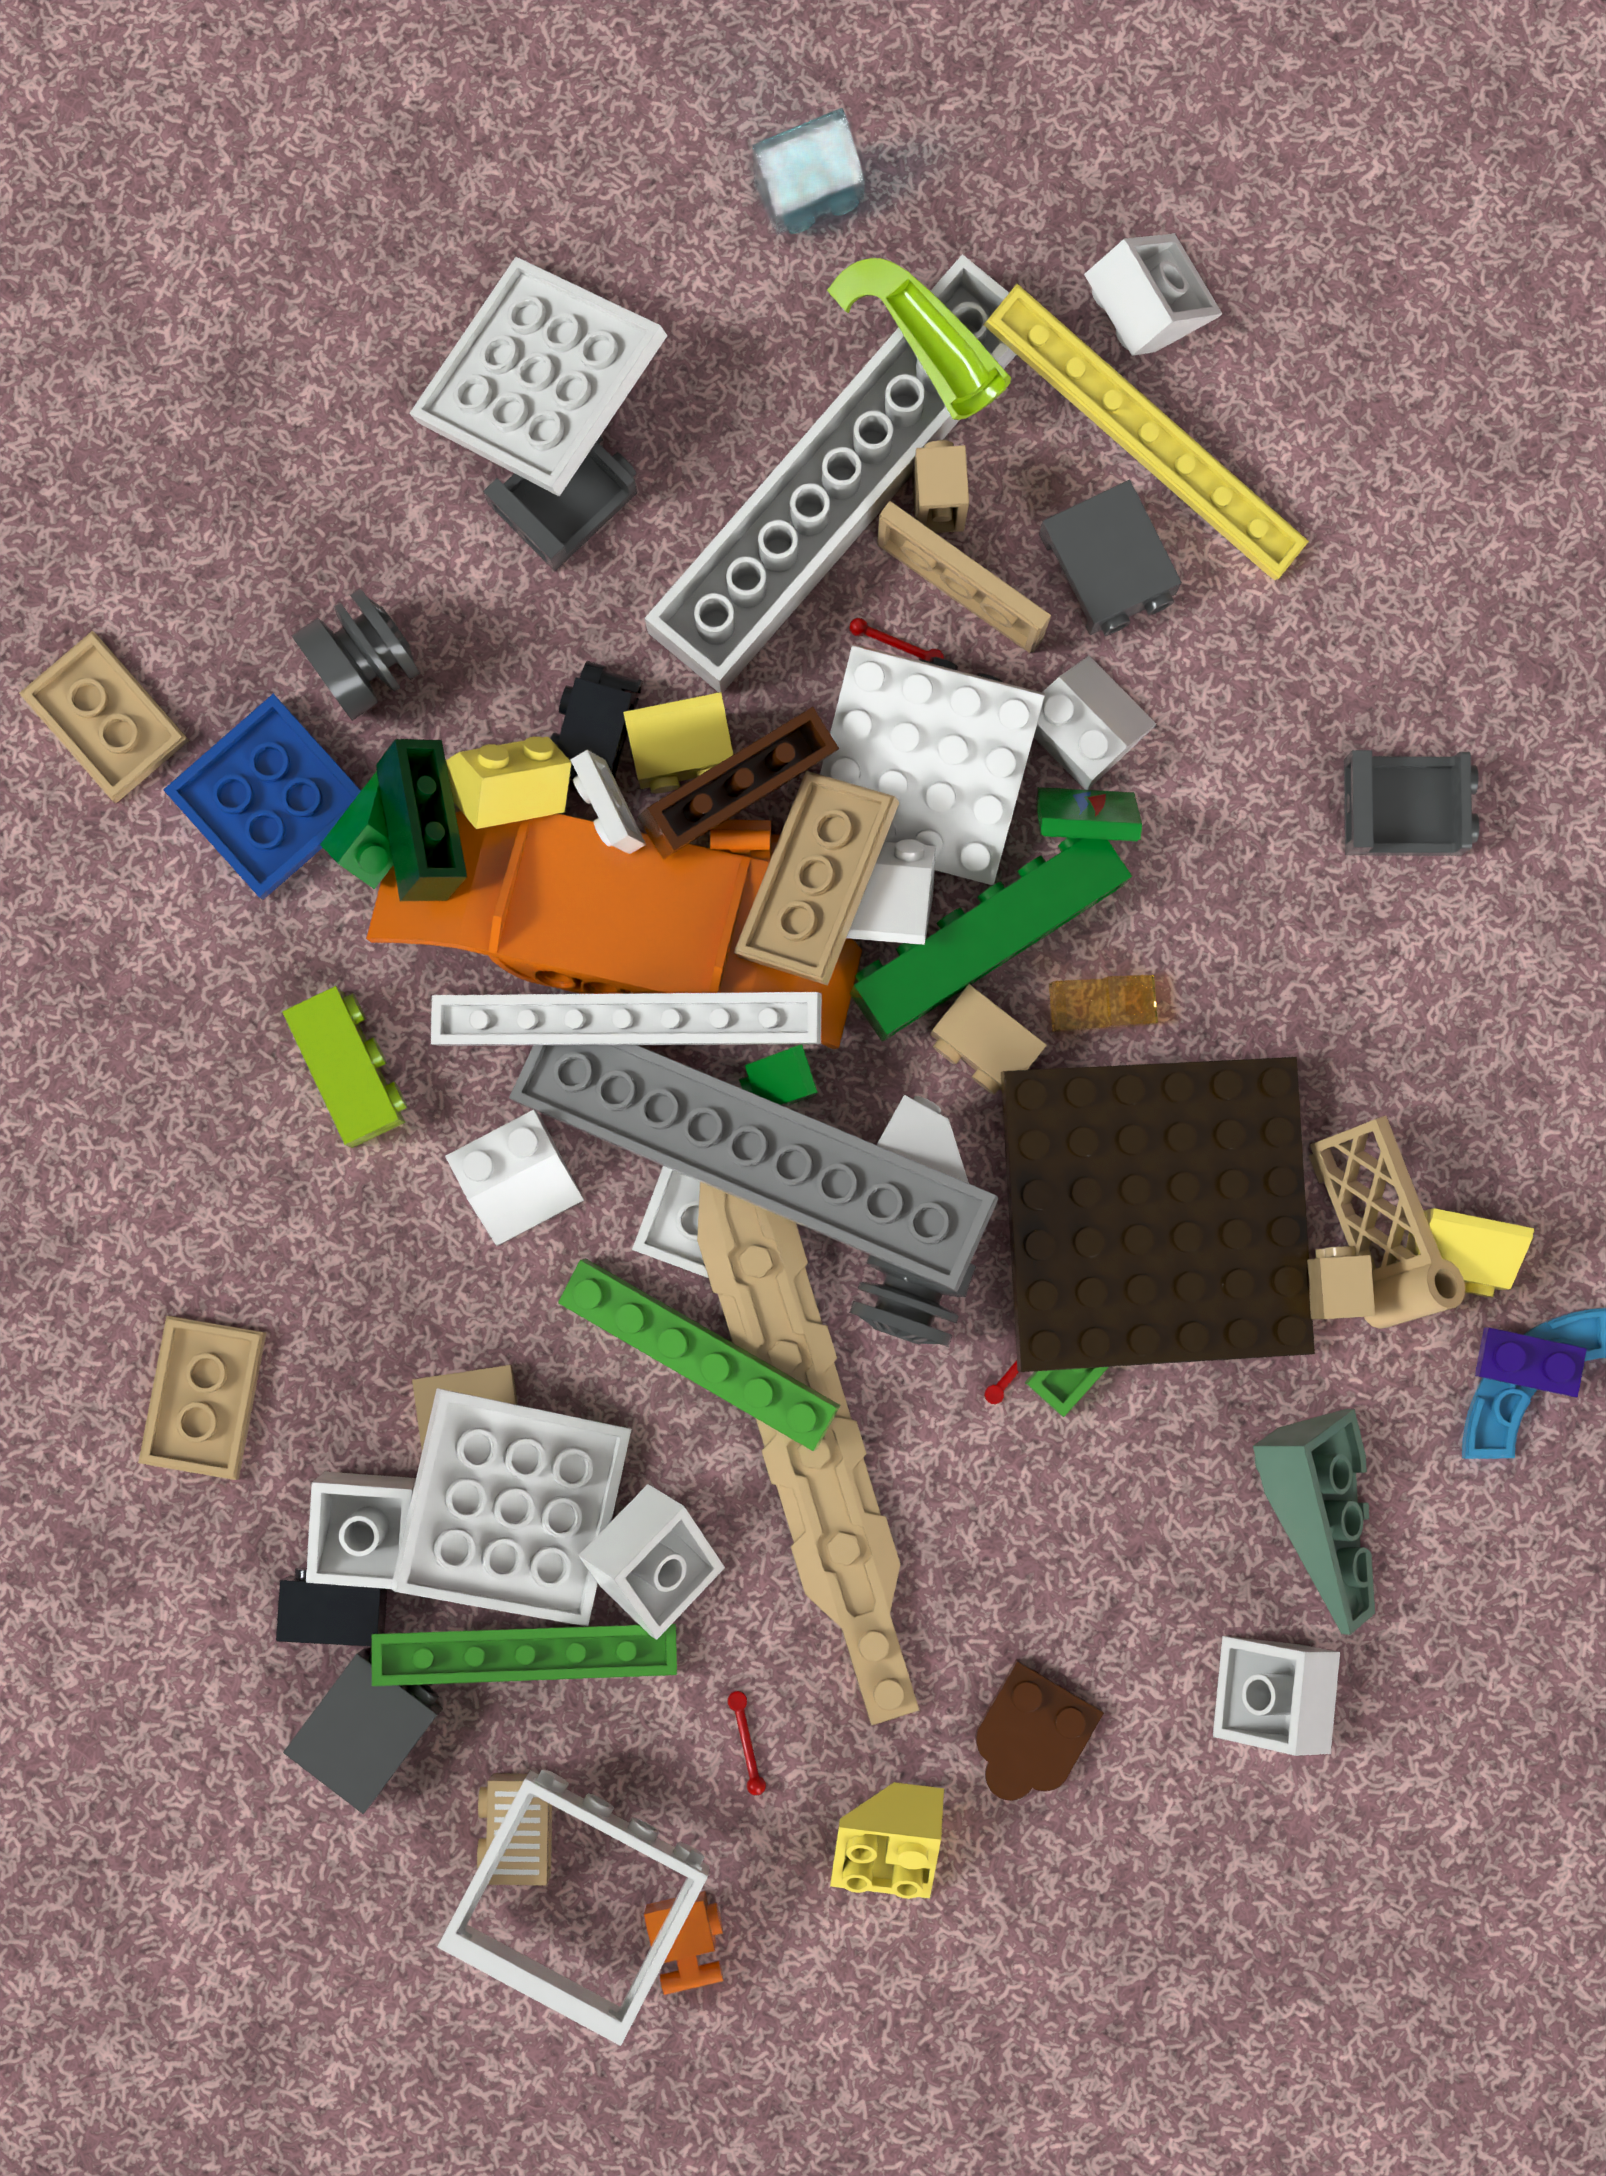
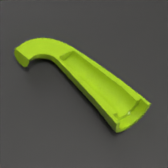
M881 258L863 259L844 269L827 289L830 295L847 313L850 312L853 303L862 297L876 296L883 301L932 381L952 419H966L979 412L1001 395L1011 383L1010 375L971 331L931 291L899 265Z

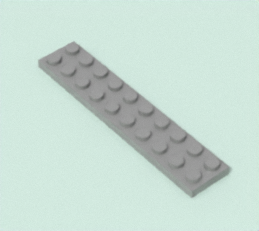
M533 1045L509 1096L511 1100L532 1110L534 1109L562 1123L956 1292L959 1290L999 1199L995 1194L638 1045Z

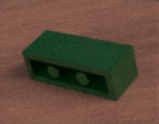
M395 739L376 764L399 899L400 901H447L467 878L443 743L442 740Z

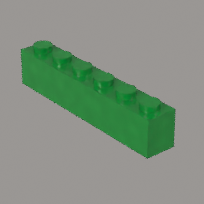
M1066 838L1058 845L1061 853L1047 862L1042 855L1038 856L1017 871L1021 878L1008 887H1005L1002 881L981 893L977 897L981 904L966 914L960 907L939 920L936 924L940 930L925 939L924 945L903 943L896 948L899 957L884 966L880 960H877L855 975L858 983L853 986L850 995L880 1040L884 1042L963 991L968 984H974L1122 888L1132 878V875L1110 842L1103 839Z

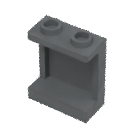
M601 435L560 496L515 473L504 484L496 478L483 491L488 505L554 572L638 493L635 479L633 478L637 474L635 469L620 453L616 452L611 456L600 445L603 441Z
M1130 479L1042 521L1039 536L1046 550H1053L1087 618L1085 627L1089 635L1101 630L1105 636L1111 635L1131 623L1130 616L1146 610L1148 615H1153L1174 603L1172 596L1176 595L1182 582Z
M1352 750L1344 759L1345 855L1462 856L1472 848V843H1476L1479 836V817L1477 813H1472L1471 794L1475 795L1477 792L1479 777L1477 766L1471 765V753L1459 752L1452 757L1372 756V750Z
M364 1648L354 1656L283 1753L364 1814L443 1708L435 1702L439 1697L438 1694L427 1684L372 1686V1653Z

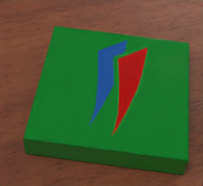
M1037 787L1036 807L1041 835L1121 841L1141 840L1142 820L1134 792Z

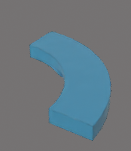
M1606 1308L1585 1309L1566 1313L1539 1324L1523 1335L1587 1348L1585 1361L1606 1358ZM1482 1378L1472 1398L1466 1417L1462 1439V1458H1515L1518 1429L1522 1417L1531 1402L1530 1399L1537 1390Z

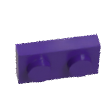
M1484 1327L1475 1376L1578 1398L1587 1348Z

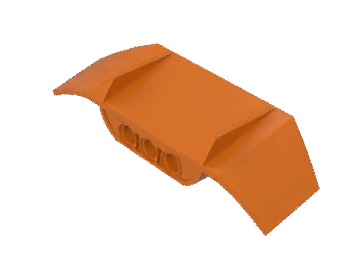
M459 811L456 812V819L467 878L447 901H400L394 866L391 867L381 880L366 937L371 943L425 944L458 948L488 955L500 968L522 980L579 994L818 992L822 994L821 1044L831 1049H838L840 1047L851 1000L850 992L854 986L855 975L857 974L862 949L853 939L846 938L828 986L739 958L734 953L770 862L693 844H688L663 859L648 834L641 833L646 845L628 854L612 845L607 846L598 835L593 821L562 814H553L476 829L467 817Z

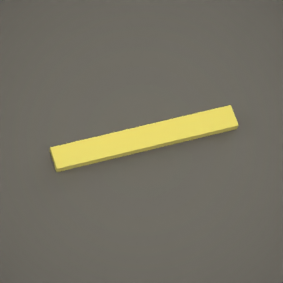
M1016 284L983 324L1272 579H1279L1309 541L1020 285Z

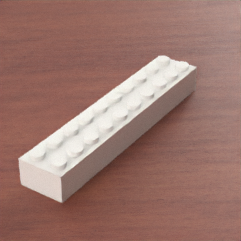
M962 254L932 288L931 292L971 331L1002 368L1005 369L1017 354L983 324L1009 292ZM899 327L645 617L648 634L717 692H721V694L913 475L916 448H924V445L928 442L943 440L959 422V420L952 419L932 381Z

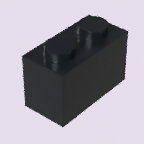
M295 1568V1576H288L280 1580L276 1631L277 1642L372 1647L371 1635L385 1634L387 1589L306 1583L307 1568Z

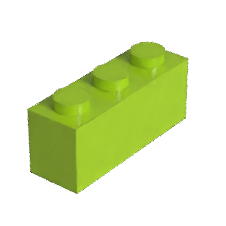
M334 986L282 1011L344 1145L354 1148L406 1123L400 1112L407 1108L406 1101L396 1082L387 1084L380 1070L381 1066L387 1064L386 1059L374 1037L366 1040L359 1025L366 1018L353 993L345 996L344 991Z

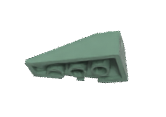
M1343 1409L1278 1427L1253 1445L1255 1453V1466L1260 1473L1267 1499L1341 1634L1351 1635L1375 1614L1372 1554L1367 1548L1360 1547L1363 1520L1370 1518L1369 1503H1358L1356 1473L1367 1472L1366 1454L1355 1409Z

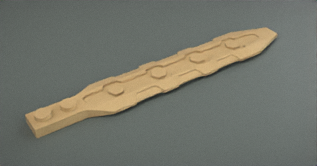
M700 1182L697 1242L713 1293H718L732 1342L841 1405L818 1449L815 1451H811L756 1419L764 1444V1448L761 1450L771 1484L777 1486L794 1542L791 1545V1550L805 1595L841 1627L871 1725L919 1711L890 1616L900 1561L886 1516L880 1513L863 1458L866 1455V1450L857 1421L851 1419L834 1363L837 1359L828 1326L822 1324L805 1269L808 1261L797 1225L793 1221Z

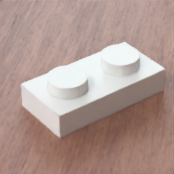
M589 750L570 759L578 776L573 778L575 787L583 800L588 804H592L598 816V819L594 820V826L602 841L607 846L612 845L628 854L645 846L646 843L606 760Z

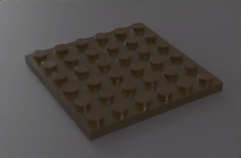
M1297 1057L1001 1072L1017 1371L1033 1372L1315 1354L1313 1319H1311L1307 1262L1309 1250Z

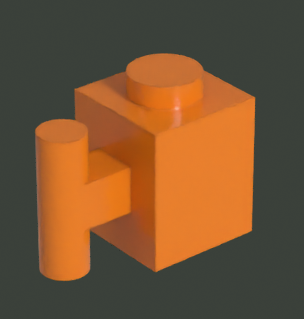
M727 820L710 830V849L770 862L780 835L772 834L771 820Z
M705 1891L699 1893L664 1963L677 1961L678 1965L677 1971L660 1974L664 1995L724 1981L720 1961L700 1965L698 1955L714 1952L716 1946L715 1935L723 1934L718 1904L708 1905ZM676 1898L646 1905L644 1918L651 1946Z

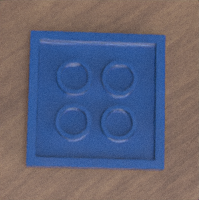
M274 693L163 789L262 900L322 849L320 843L361 792Z

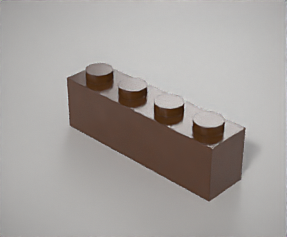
M811 707L650 805L637 818L662 858L665 859L818 765L839 750V747L814 707Z

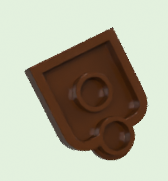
M1015 1660L980 1721L975 1734L978 1751L988 1761L985 1768V1779L990 1791L1000 1799L1014 1801L1026 1796L1032 1788L1043 1792L1059 1788L1069 1776L1104 1712L1020 1661Z

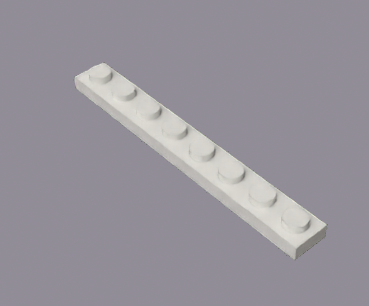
M818 992L432 995L431 1044L436 1046L821 1044L822 994Z

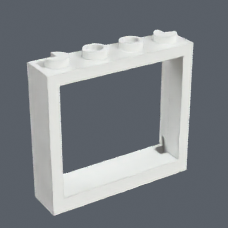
M544 1769L541 1770L540 1774L530 1770L437 1947L621 2046L708 1878L710 1866L703 1863L705 1856L697 1849L682 1842H678L674 1847L657 1838L659 1831L647 1822L632 1818L629 1823L612 1814L614 1807L602 1798L589 1793L585 1798H582L567 1790L569 1783L557 1774ZM534 1795L687 1877L621 2006L610 2002L467 1925Z

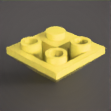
M893 1782L840 1818L830 1887L845 1888L848 1891L857 1893L872 1891L895 1894L906 1899L916 1897L930 1899L941 1843L944 1788Z

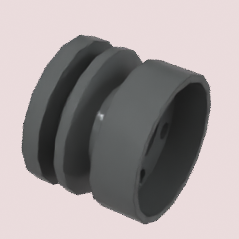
M361 588L350 594L362 613L354 620L340 602L334 605L336 615L342 625V628L334 633L317 617L291 635L352 721L378 703L376 694L370 684V681L378 676L394 692L400 688L388 668L397 663L410 680L420 674L414 663L410 645L385 609L368 598Z
M869 1254L866 1263L886 1276L883 1284L860 1282L858 1289L877 1296L876 1306L872 1307L853 1301L849 1313L859 1316L871 1325L873 1329L918 1345L940 1344L949 1347L953 1335L932 1328L935 1317L957 1323L959 1316L940 1305L942 1295L966 1297L976 1266L970 1263L959 1290L956 1292Z

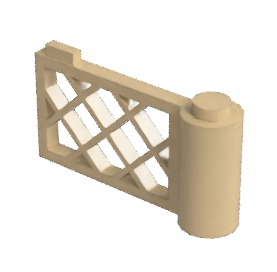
M1387 1116L1377 1118L1310 1144L1313 1152L1312 1155H1309L1318 1182L1325 1183L1348 1245L1355 1246L1356 1256L1371 1255L1369 1250L1371 1241L1385 1250L1381 1267L1376 1268L1371 1255L1375 1316L1364 1317L1371 1326L1383 1329L1453 1309L1460 1305L1465 1296L1463 1276L1452 1262L1441 1257ZM1372 1131L1381 1151L1378 1160L1364 1151L1368 1134ZM1334 1146L1349 1156L1345 1172L1337 1167L1330 1150L1331 1147ZM1360 1165L1375 1173L1371 1190L1357 1181ZM1386 1182L1393 1185L1399 1197L1397 1207L1382 1198ZM1353 1194L1367 1203L1363 1218L1355 1214L1351 1204ZM1378 1212L1393 1220L1389 1236L1375 1227ZM1405 1229L1414 1235L1421 1254L1415 1255L1401 1245Z

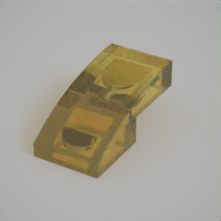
M1154 975L1108 976L1103 979L1063 980L1049 983L1052 1032L1133 1027L1158 1023Z

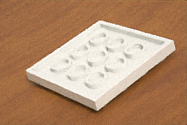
M515 257L409 414L417 423L560 496L666 339L667 334L661 325Z
M853 644L830 732L839 750L823 760L820 775L889 794L897 798L899 805L884 842L897 843L901 840L910 839L917 840L924 845L936 846V871L994 885L1045 693Z
M437 1388L391 1589L404 1594L588 1627L598 1583L578 1555L612 1520L632 1429Z

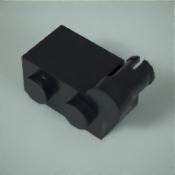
M586 661L580 678L575 677L573 687L566 685L559 705V714L565 715L560 734L553 733L550 739L569 760L586 750L605 759L615 779L628 734L623 712L635 710L639 701L635 694L625 692V690L641 694L643 681L608 672L605 665ZM572 762L569 779L578 776Z

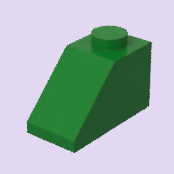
M377 771L320 843L322 848L340 866L373 889L377 887L393 866Z
M802 1044L745 1065L748 1076L739 1079L743 1090L784 1107L816 1097L817 1089Z

